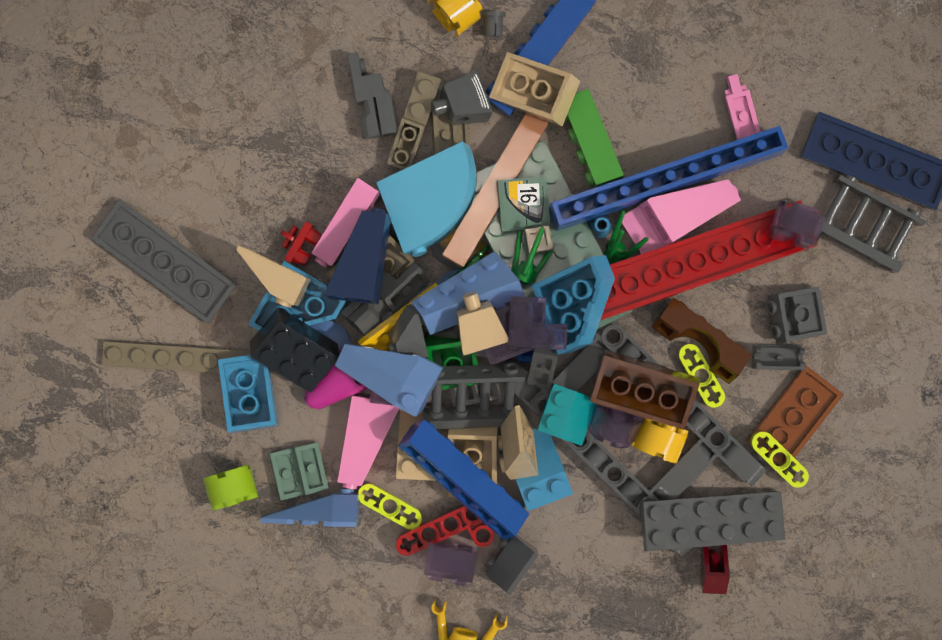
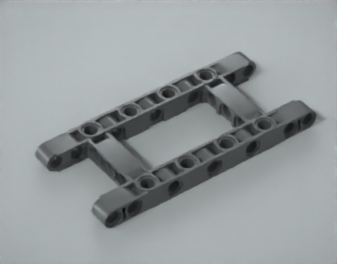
M614 321L598 329L592 344L585 346L553 379L552 383L577 392L597 371L604 349L652 364H659ZM610 330H615L619 334L618 341L613 344L609 343L606 339V335ZM509 357L503 364L515 362ZM523 368L525 381L515 382L514 393L540 418L542 412L538 409V404L542 399H547L550 389L527 384L529 373ZM694 400L686 426L696 434L697 442L685 454L682 453L677 464L670 470H665L662 473L663 477L652 488L647 489L589 431L586 433V441L582 446H576L572 442L563 440L640 517V502L676 499L716 457L740 480L746 481L750 486H753L767 471L696 400ZM714 432H720L722 436L720 443L712 444L710 440L711 435ZM618 467L620 469L619 477L614 480L609 479L607 475L609 469ZM691 548L674 550L683 557Z

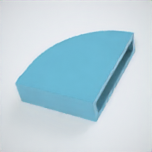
M460 142L376 182L404 254L413 255V257L425 254L427 252L426 249L443 241L461 224L471 207L476 189V166L470 145Z

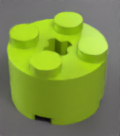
M249 464L203 478L209 503L213 511L259 497Z

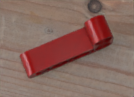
M462 504L420 524L414 529L401 533L396 541V549L401 555L409 556L468 529L476 545L487 547L494 539V532L478 517L475 519L467 517L466 511L468 508ZM448 517L455 518L458 522L457 527L448 529L444 525L445 519ZM427 527L433 528L436 532L435 537L426 539L422 534L423 529ZM486 529L489 531L490 536L487 540L481 541L476 537L477 531ZM414 533H418V538L422 544L419 545L418 540L411 544V549H408L407 546H401L404 538L411 541L416 537Z

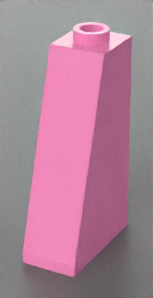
M357 178L312 251V254L316 256L314 261L325 268L328 265L333 267L337 263L362 210L370 211V208L374 207L381 196L379 191Z
M727 179L651 197L641 203L639 207L662 245L667 246L736 204L741 199L736 186Z
M358 395L352 396L337 481L343 483L342 487L357 489V486L363 485L400 408L386 400Z

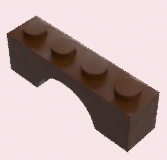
M674 297L663 308L651 328L669 341L679 337H689L702 344L709 355V370L728 384L740 375L752 356L742 345L735 343L723 331L716 329L704 317L697 315L685 303L678 301Z

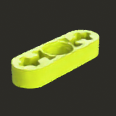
M693 344L681 346L678 350V359L686 373L695 376V372L698 369H705L708 373L707 380L700 383L697 391L701 399L709 407L716 408L721 406L725 400V393L713 372L709 370L710 367L701 351ZM687 348L689 351H695L693 359L696 363L699 360L702 362L701 365L694 366L691 371L688 366H692V362L689 359L683 358ZM711 381L714 383V385L710 386L711 390L715 393L719 392L716 403L712 400L708 401L707 398L710 396V393L707 389L701 390V387L709 385Z
M758 431L752 435L750 439L752 449L789 485L799 488L808 482L809 474L807 470L769 433ZM767 437V440L765 441L766 444L771 448H773L774 444L777 447L772 449L770 452L762 446L758 448L757 445L759 442L757 441V438ZM778 452H782L786 456V461L782 466H776L773 463V456ZM789 466L796 472L801 470L800 477L802 479L801 481L794 480L792 482L793 475L787 470L785 474L782 471Z
M366 483L359 489V501L372 510L406 529H414L421 524L422 514L413 505L373 483ZM372 488L374 490L373 495L378 498L380 493L385 495L381 499L379 507L374 505L377 500L370 498L367 501L364 499L365 494L362 493L363 490L368 491ZM388 499L394 500L397 504V509L393 513H388L383 508V503ZM401 505L406 507L403 512L407 514L415 512V518L418 521H412L411 524H408L406 522L407 518L402 514L400 519L395 516L400 512Z

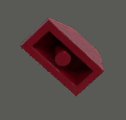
M727 545L701 547L700 575L702 593H727L730 579Z

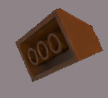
M604 349L597 369L590 402L685 430L700 383L696 376Z

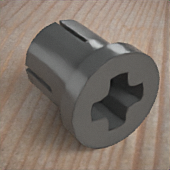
M481 11V16L484 17L483 36H503V17L506 16V12Z

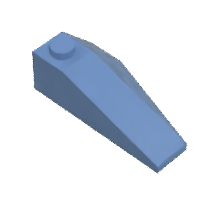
M340 488L339 492L265 514L260 518V523L294 524V521H299V524L312 525L319 524V521H324L323 526L356 527L359 523V494L354 492V489Z

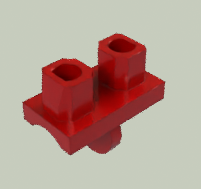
M307 221L297 237L294 236L299 228L292 225L288 233L284 230L280 232L282 236L286 237L281 244L282 247L288 249L290 243L294 242L284 258L290 263L295 262L306 266L312 255L302 250L304 243L307 241L316 246L322 237L314 229V226Z

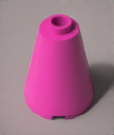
M334 364L311 393L305 390L306 396L304 399L310 408L320 410L368 388Z

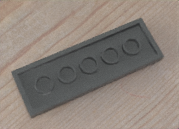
M121 199L118 200L91 237V239L207 324H210L238 286Z
M781 491L640 502L644 551L785 540Z

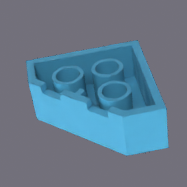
M606 255L592 256L531 285L558 355L574 352L593 342L615 280Z
M284 261L283 266L311 279L299 306L292 305L291 308H287L275 302L276 297L267 290L248 325L259 331L276 309L280 307L307 325L313 326L338 319L348 301L328 298L325 295L327 284Z

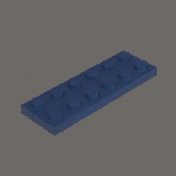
M820 111L817 113L800 158L843 175H850L858 181L929 209L937 210L942 198L941 159Z

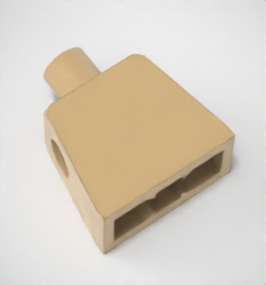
M476 291L464 294L463 299L466 307L456 311L463 355L509 342L506 331L490 301L480 303Z

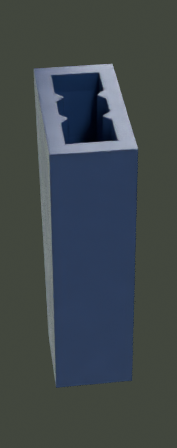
M370 208V211L362 210L327 286L325 295L328 298L379 305L391 218L385 213V210L379 208Z

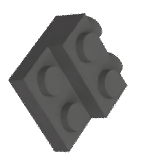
M819 287L768 295L769 300L766 302V310L772 316L773 324L770 326V334L776 339V343L827 334Z

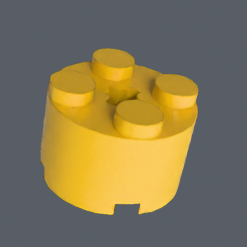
M427 0L428 5L433 3L435 9L432 12L437 20L448 32L454 30L453 36L455 37L461 35L481 18L480 11L483 8L478 0Z
M642 418L632 446L647 454L663 458V460L677 464L689 431Z

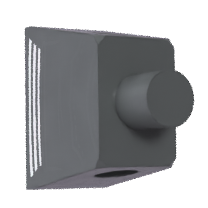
M473 71L443 85L440 92V100L431 102L433 115L437 116L446 113L451 125L488 122L493 112L478 71Z

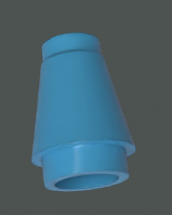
M606 215L589 220L588 226L594 237L604 238L610 234L612 222ZM598 221L606 223L605 229L601 230L598 228Z

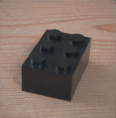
M278 307L250 341V357L311 393L337 362L339 348L338 343Z

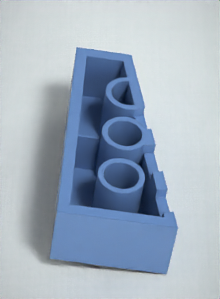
M494 251L411 301V303L419 313L422 325L431 335L458 325L456 311L466 307L463 295L476 291L480 303L490 301L493 307H496V310L505 307V303L516 299L518 302L526 298L519 279Z

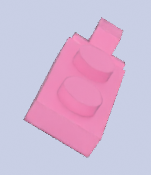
M738 74L726 77L728 90H724L725 101L736 140L761 132L750 91L747 90L746 85H740Z

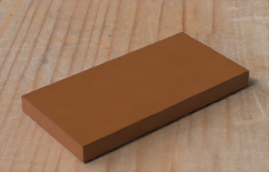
M805 365V370H800L746 439V442L750 444V439L755 432L764 431L769 433L795 458L844 394ZM767 437L757 438L759 442L758 448L762 446L770 452L777 447L775 444L773 448L769 447L765 442ZM778 452L773 456V462L777 466H782L786 461V456L782 452Z

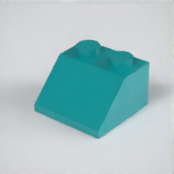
M552 383L536 430L582 446L597 404L590 402V397Z

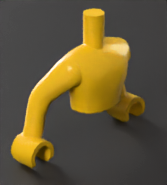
M436 599L433 600L431 610L437 615L439 640H477V632L462 627H454L448 638L445 618L447 602H444L443 607H437L435 604ZM496 613L493 618V624L481 640H493L498 630L506 628L508 616L505 617V621L499 622L497 621Z

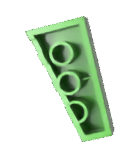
M589 88L576 93L564 122L568 121L570 127L568 134L571 142L577 145L578 151H576L580 164L585 166V176L589 186L596 188L623 179L624 174Z

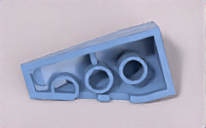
M348 343L344 345L335 364L340 370L392 405L415 417L423 411L444 368L423 356L377 350L372 347Z

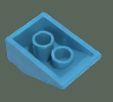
M250 355L219 359L218 365L227 432L233 434L279 427L270 368L253 359Z
M536 428L533 431L539 475L516 479L528 511L573 494L551 435L538 431Z

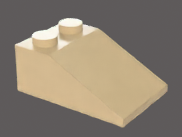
M507 52L489 98L542 120L563 126L580 80L571 73Z
M238 245V253L269 293L276 297L275 302L287 308H291L292 305L299 306L311 279L246 247Z
M425 405L424 408H431L432 406ZM400 409L398 444L412 424L423 420V411L415 417ZM436 429L443 437L447 438L448 429ZM398 447L396 479L436 481Z
M520 405L514 406L500 426L501 435H498V445L500 450L503 449L504 458H500L501 470L507 474L510 480L539 475L533 428Z
M498 427L449 429L448 439L453 442L454 446L461 453L468 455L471 458V462L478 468L486 471L489 478L497 484ZM448 491V497H454V496Z

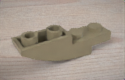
M420 70L418 71L387 162L388 165L403 170L413 165L432 112L431 102L436 99L442 78Z

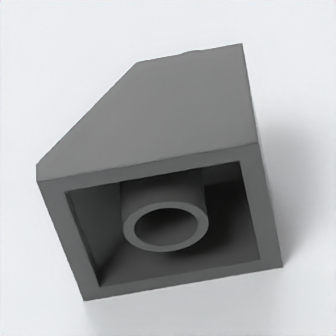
M518 535L502 540L498 546L501 548L497 556L492 555L485 564V567L488 568L486 575L509 595L512 594L538 557L537 548Z

